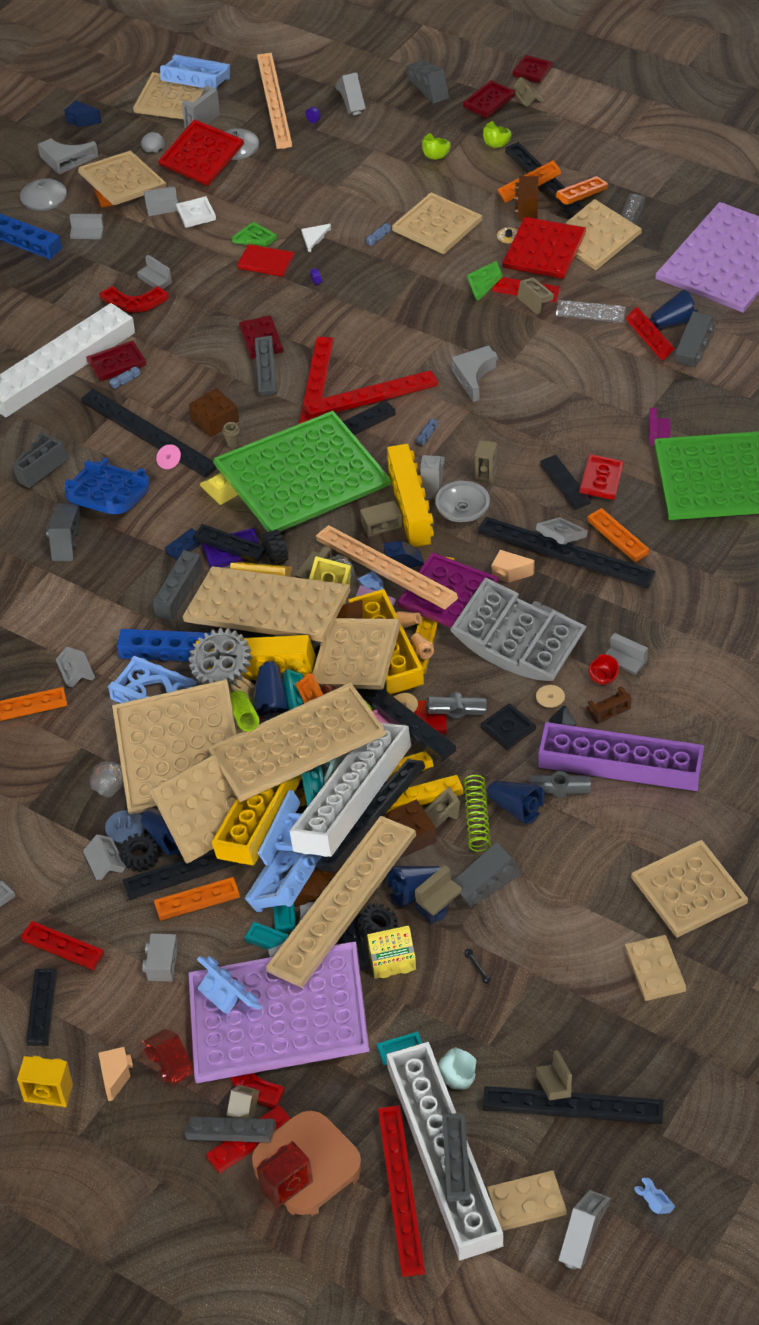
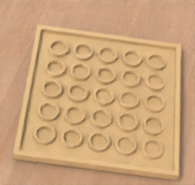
M227 679L112 705L128 813L131 815L145 812L149 808L158 809L149 791L150 789L210 757L208 747L237 735Z

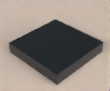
M510 703L480 723L481 729L506 750L536 730V725Z

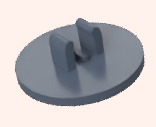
M128 810L114 813L105 824L107 837L112 838L115 843L123 844L125 839L128 841V836L130 835L132 838L135 837L134 834L138 833V836H141V833L145 832V828L141 824L142 815L139 813L130 815Z

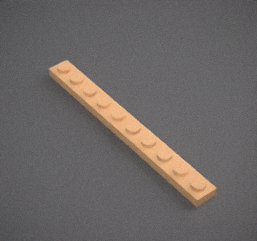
M272 53L258 54L257 60L276 148L285 149L292 147Z
M329 525L316 535L318 542L443 609L448 608L458 599L456 592Z

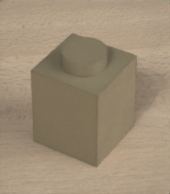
M238 1085L232 1089L226 1116L233 1118L254 1117L260 1090L243 1085Z

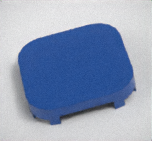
M102 458V461L98 462L87 460L84 462L85 468L74 479H66L65 498L69 502L109 514L127 512L149 490V477L145 474L144 469L139 468L136 472L118 468L109 465L108 458Z

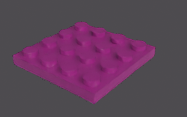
M432 552L418 573L456 592L458 599L448 608L443 609L406 589L398 600L397 605L402 609L413 613H420L425 618L452 628L485 577L496 583H499V577Z

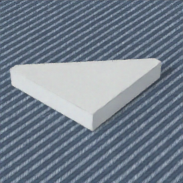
M331 224L301 229L308 252H311L313 246L324 238L327 231H331Z

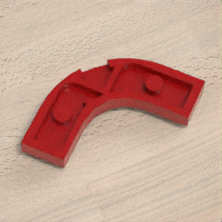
M114 286L99 293L100 298L107 304L112 303L124 312H147L169 299V294L159 286L140 296H127Z
M255 1073L231 1077L235 1087L243 1085L260 1090L257 1104L272 1109L279 1105L285 1093L284 1087L267 1082L257 1077Z

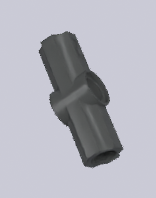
M456 692L449 694L447 697L427 696L426 713L449 714L454 719L462 718L465 714H486V698L464 697L461 693Z
M557 771L553 775H530V784L538 785L543 788L545 793H552L555 797L561 798L565 797L568 793H590L591 791L590 776H569L563 771Z

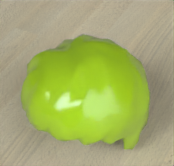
M491 121L483 128V138L488 146L494 149L502 148L510 141L511 131L502 126L498 127Z
M429 133L422 140V150L427 158L433 160L443 159L449 153L450 142L445 138H434Z

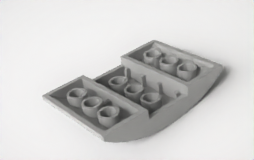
M485 577L452 626L451 632L473 652L504 670L531 679L553 681L587 626L554 610L549 614L518 599L519 593Z

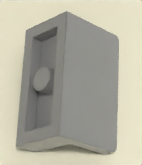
M175 186L144 192L148 216L177 211L176 204H178Z
M70 214L71 239L102 238L104 230L102 214Z
M147 255L145 257L147 266L137 272L138 278L154 288L159 286L164 289L172 284L169 267Z
M614 633L611 637L610 649L606 652V655L614 657L619 663V668L636 675L647 661L648 648Z
M66 647L56 658L67 686L73 688L81 677L94 680L95 676L84 652Z
M96 835L83 850L96 880L101 881L109 870L122 873L126 868L113 839L110 837Z

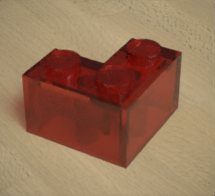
M163 1029L143 1041L146 1047L143 1049L146 1057L159 1064L161 1068L159 1074L164 1082L176 1085L194 1074V1066L177 1033Z

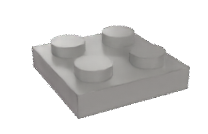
M561 517L537 523L536 530L541 532L543 536L551 537L560 544H567L571 541L586 538L588 530Z

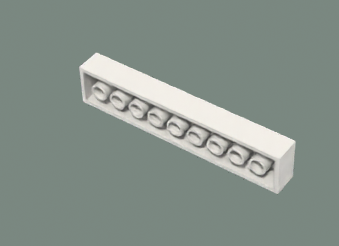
M110 303L1 373L0 414L5 418L86 366L88 364L87 356L115 347L135 333L133 318Z
M381 723L386 735L347 754L291 828L290 836L293 852L331 857L411 747L408 726Z
M429 1042L387 1054L388 1071L459 1261L503 1247V1232L468 1142L470 1200L447 1201L442 1114L456 1113Z

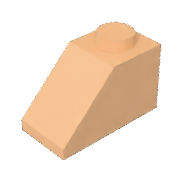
M500 550L491 565L492 575L508 583L533 576L535 560Z
M124 1047L98 1053L108 1101H112L131 1077L129 1068L133 1067L130 1054L126 1055Z

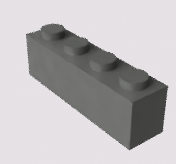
M183 550L153 600L155 617L173 621L203 570L200 554Z

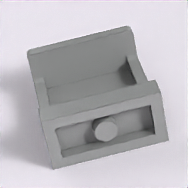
M206 85L204 86L205 94L192 103L187 100L182 102L185 128L194 119L208 125L220 116L217 89Z

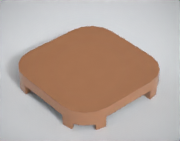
M305 1111L294 1116L274 1132L271 1143L261 1142L255 1148L252 1155L254 1174L257 1179H261L292 1215L311 1214L312 1217L319 1213V1207L351 1182L355 1184L358 1181L362 1168L361 1157L357 1148L326 1116L315 1111Z

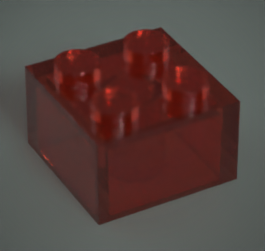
M294 1141L288 1145L281 1146L276 1154L261 1161L257 1167L260 1190L277 1209L313 1182L310 1159Z

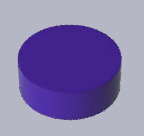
M310 107L306 110L305 114L309 122L316 123L320 120L321 115L316 107Z
M317 268L310 270L313 283L315 285L321 284L322 278Z

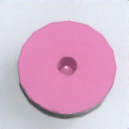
M172 444L162 447L156 456L157 464L163 469L175 467L181 458L180 450Z

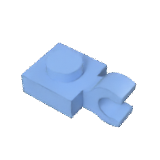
M374 571L358 578L359 586L362 585L375 591L384 589L383 581Z
M642 1178L645 1189L641 1186H636L634 1188L636 1193L644 1196L649 1203L650 1209L655 1213H671L675 1205L662 1190L656 1189L650 1178Z

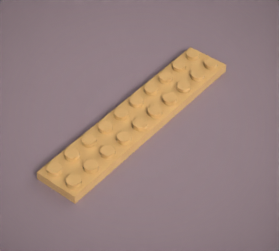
M380 816L267 964V972L303 988L415 838L416 831Z

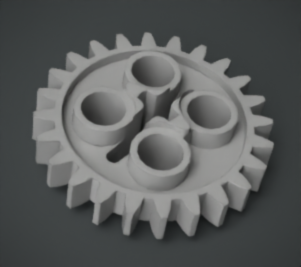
M219 628L218 633H215L212 629L210 636L204 633L205 639L198 638L200 643L193 644L196 650H190L193 657L188 658L190 663H192L189 667L194 677H196L199 683L202 682L203 685L227 679L228 683L232 681L236 684L235 679L237 677L243 679L241 673H247L248 671L245 667L251 666L248 661L252 659L247 640H244L242 634L238 635L235 630L231 633L230 629L227 628L224 633Z

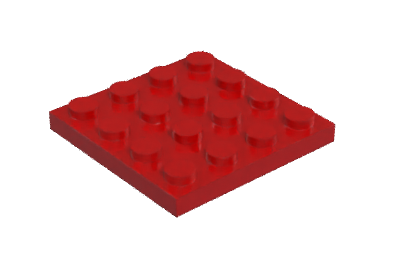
M194 119L158 160V163L164 168L209 186L244 145V141L241 138Z
M524 217L502 262L503 268L565 279L586 234V227Z

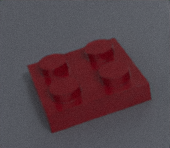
M525 55L513 70V76L522 77L534 83H541L553 68V62Z

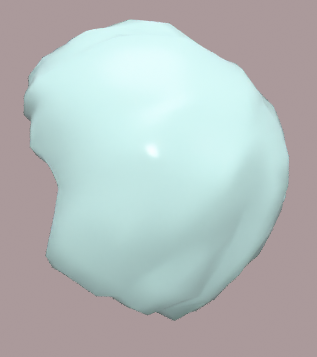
M459 1048L450 1049L440 1059L438 1064L444 1083L452 1089L465 1090L469 1088L476 1075V1058Z

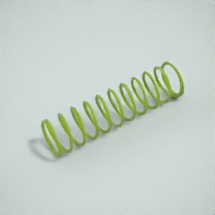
M239 690L230 694L232 710L238 726L247 732L255 730L260 720L247 694Z
M470 775L463 781L464 793L466 794L465 800L467 801L465 803L467 807L466 818L468 819L467 825L469 826L467 828L469 832L468 838L470 839L468 844L471 850L482 852L491 846L485 779L480 775ZM472 776L481 777L483 779V782L479 780H469L467 782L465 781L467 778ZM477 781L482 783L480 786L466 785L468 782ZM467 789H468V790H477V789H482V790H483L481 793H479V792H471V793H469V794L466 793V790H467ZM478 795H482V796H483L482 799L473 798V799L467 800V796H471V797L478 796ZM480 801L484 802L483 805H471V806H468V805H467L468 802H470V803H476V802H480ZM481 807L484 808V811H482V812H480V811H473V812H470V813L468 812V809H469V808H470V809H478V808H481ZM469 814H470V815H480V814H484V815H485L483 818H479V817H475V818H471V819L468 818ZM481 820H484V821H485V823H484L483 825H482V824H473V825H471V826L469 825V821H472V822H477V821H481ZM484 826V827L486 828L484 831H481V830H475V831H472V832L469 831L470 827H471V828H480V827ZM470 834H487L485 837L470 838ZM473 841H487L485 844L479 846L471 844ZM489 843V846L483 850H474L471 848V846L482 847Z

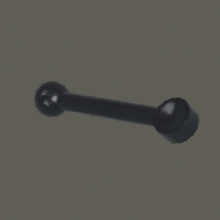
M466 949L465 957L470 958L482 976L483 983L488 984L491 981L490 977L484 973L473 957V951Z

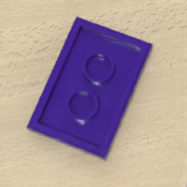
M254 528L230 533L260 544ZM202 543L210 569L212 566L226 567L230 566V563L249 561Z

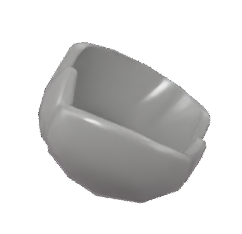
M149 132L141 140L142 149L148 153H158L160 148L164 150L166 146L163 137L156 132Z

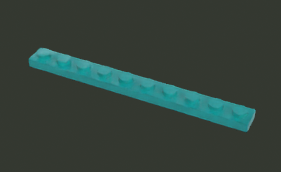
M286 669L282 674L289 710H292L304 704L296 687V684L303 678V674ZM321 765L301 774L307 806L310 805L324 786Z

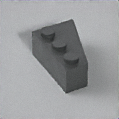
M425 60L407 65L408 78L433 104L449 98L443 68Z
M695 311L692 312L675 353L677 363L696 368L698 362H701L703 353L714 335L715 324L713 323V316Z
M43 432L38 434L39 438L35 442H31L30 449L27 452H23L12 465L17 481L28 488L35 485L39 480L68 460L63 442Z
M58 503L56 509L52 512V519L49 520V527L46 528V537L50 540L52 561H74L73 548H76V542H73L74 536H78L81 521L80 508L77 504Z
M496 842L453 881L462 888V892L459 895L472 907L521 876L522 873L513 858Z

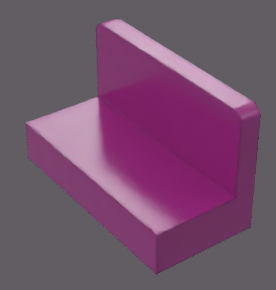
M650 408L649 445H654V439L670 438V419L657 418V408Z

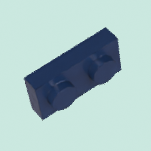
M191 528L166 546L165 551L175 560H178L183 550L191 552L202 543L194 540L193 535L196 531Z

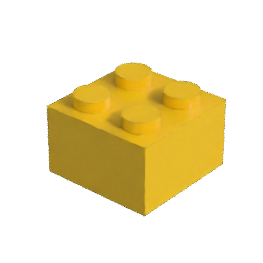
M24 1056L17 1078L24 1102L67 1107L73 1087L67 1061L57 1058L52 1060L39 1056Z

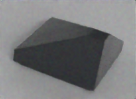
M566 705L562 706L549 719L550 723L576 726V722Z

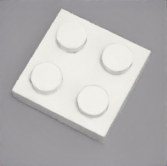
M206 196L176 204L177 211L185 228L216 220L215 213Z

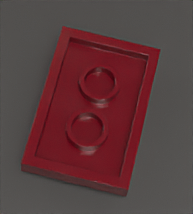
M490 80L463 102V107L488 118L515 96V90Z
M271 315L239 322L250 359L256 358L255 338L272 336L274 354L283 353V346Z
M133 340L86 357L99 382L118 376L127 370L130 371L133 367L140 368L147 365L144 356Z

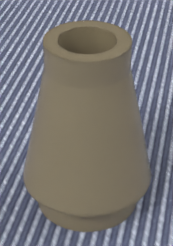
M234 422L226 423L222 429L229 448H236L238 446L240 428Z

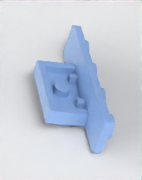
M293 790L287 792L258 851L265 865H271L277 850L293 851L290 830L302 815L296 813L300 801Z
M199 956L197 958L209 970L197 989L222 1012L229 1014L239 998L249 1007L261 1010L263 1006L257 1001L258 997L251 992H246L244 990L245 986L241 982L233 980L231 978L232 974L229 971L219 968L217 966L219 964L218 961L210 956L207 958Z

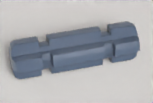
M384 223L365 239L366 244L369 246L375 244L391 231V226Z
M137 367L131 368L130 371L127 370L118 375L117 378L111 379L109 381L110 386L113 389L120 387V385L131 381L133 377L140 376V370Z
M431 418L416 438L417 445H425L438 426L437 420Z

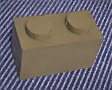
M479 440L475 453V481L493 483L497 471V443Z
M394 500L360 510L361 524L368 537L402 527V514Z

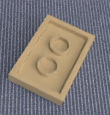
M666 935L625 944V951L644 1001L686 992L685 982Z
M553 1170L487 1187L491 1204L502 1231L567 1215Z

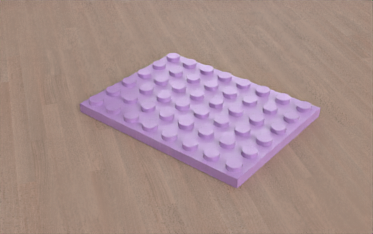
M719 202L658 270L655 279L744 313L759 295V216Z
M356 941L334 945L303 988L267 972L266 966L273 957L219 967L229 971L232 974L231 978L233 980L241 982L245 986L244 990L246 992H251L258 997L257 1001L263 1006L261 1010L249 1007L239 998L229 1014L222 1012L197 989L209 970L189 972L194 1079L196 1083L370 1052Z

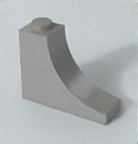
M357 72L343 75L335 84L336 91L338 90L341 93L348 115H361L366 108Z
M50 138L38 144L40 157L58 174L99 157L97 144L94 141L82 145H65Z
M490 346L452 357V371L473 402L479 400V380L486 373L496 369L498 356Z
M422 455L421 488L424 487L426 498L424 499H436V495L442 486L445 457Z
M589 1190L573 1208L559 1261L564 1262L565 1266L572 1269H581L586 1263L600 1221L609 1207L610 1197Z

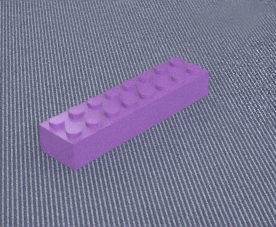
M545 722L539 749L538 768L698 791L704 745Z

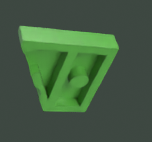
M255 222L250 223L232 236L233 243L252 244L267 247L277 240L275 233Z
M497 261L467 275L476 300H480L503 277Z

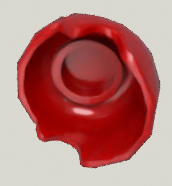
M600 654L591 662L588 670L589 676L599 685H608L618 676L619 663L611 655Z

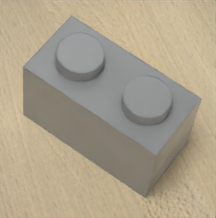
M151 933L150 942H146L145 946L147 960L144 959L142 970L146 972L148 981L173 982L178 950L176 934Z

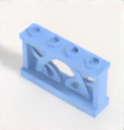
M175 54L170 62L160 67V79L162 81L201 88L208 85L217 89V86L224 80L228 81L230 79V64Z
M133 656L131 662L115 682H111L108 689L110 699L119 703H125L149 697L144 687L148 684L162 683L166 692L169 693L178 689L191 688L198 682L193 678L180 675L176 671H170L161 665L148 662L144 658ZM135 671L137 672V680L132 677Z
M277 850L271 865H265L245 899L256 912H262L264 908L292 906L317 866L316 863L322 856ZM292 866V868L290 869V871H289V873L287 874V876H286L285 878H283L284 875H286V872H287V871L289 870V868Z

